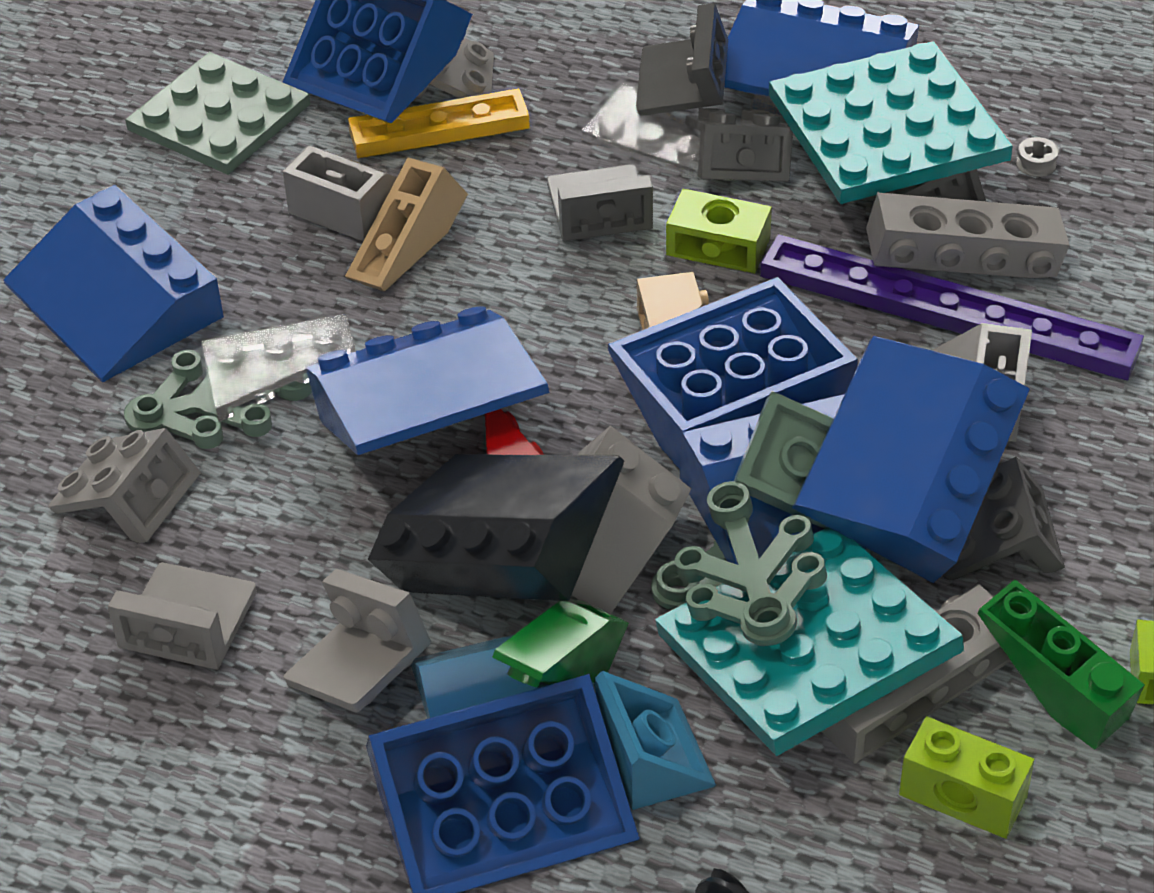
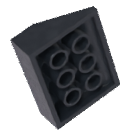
M455 454L387 514L368 560L399 589L411 593L570 601L625 461L619 455Z

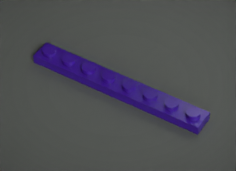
M780 234L776 236L761 262L760 277L770 280L778 277L784 284L960 334L981 323L1032 330L1029 353L1126 381L1130 378L1144 339V335L903 268L874 266L873 260Z

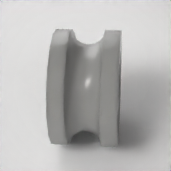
M1032 137L1025 139L1019 144L1016 165L1022 173L1029 176L1044 177L1050 175L1056 170L1059 149L1053 141L1046 138ZM1033 156H1041L1042 158H1033Z

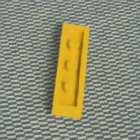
M519 88L407 107L392 123L369 115L348 118L349 132L357 159L530 129L529 113Z

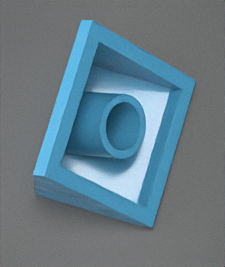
M513 635L415 658L411 667L427 719L537 689V687L524 684L510 677L507 674L510 666L492 658L495 649Z
M605 671L600 672L595 677V694L625 793L632 810L709 789L716 785L678 699Z

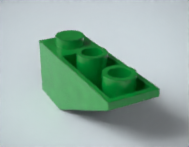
M1014 579L978 610L977 614L1050 717L1094 750L1097 749L1130 719L1145 684L1017 580Z
M571 599L570 601H559L496 648L492 658L510 666L507 672L510 677L533 687H539L541 682L551 685L590 674L592 683H595V677L600 672H609L629 622L584 601Z

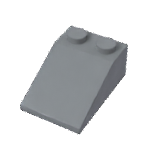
M610 425L578 453V455H619L625 462L570 599L584 601L611 614L673 526L691 488Z

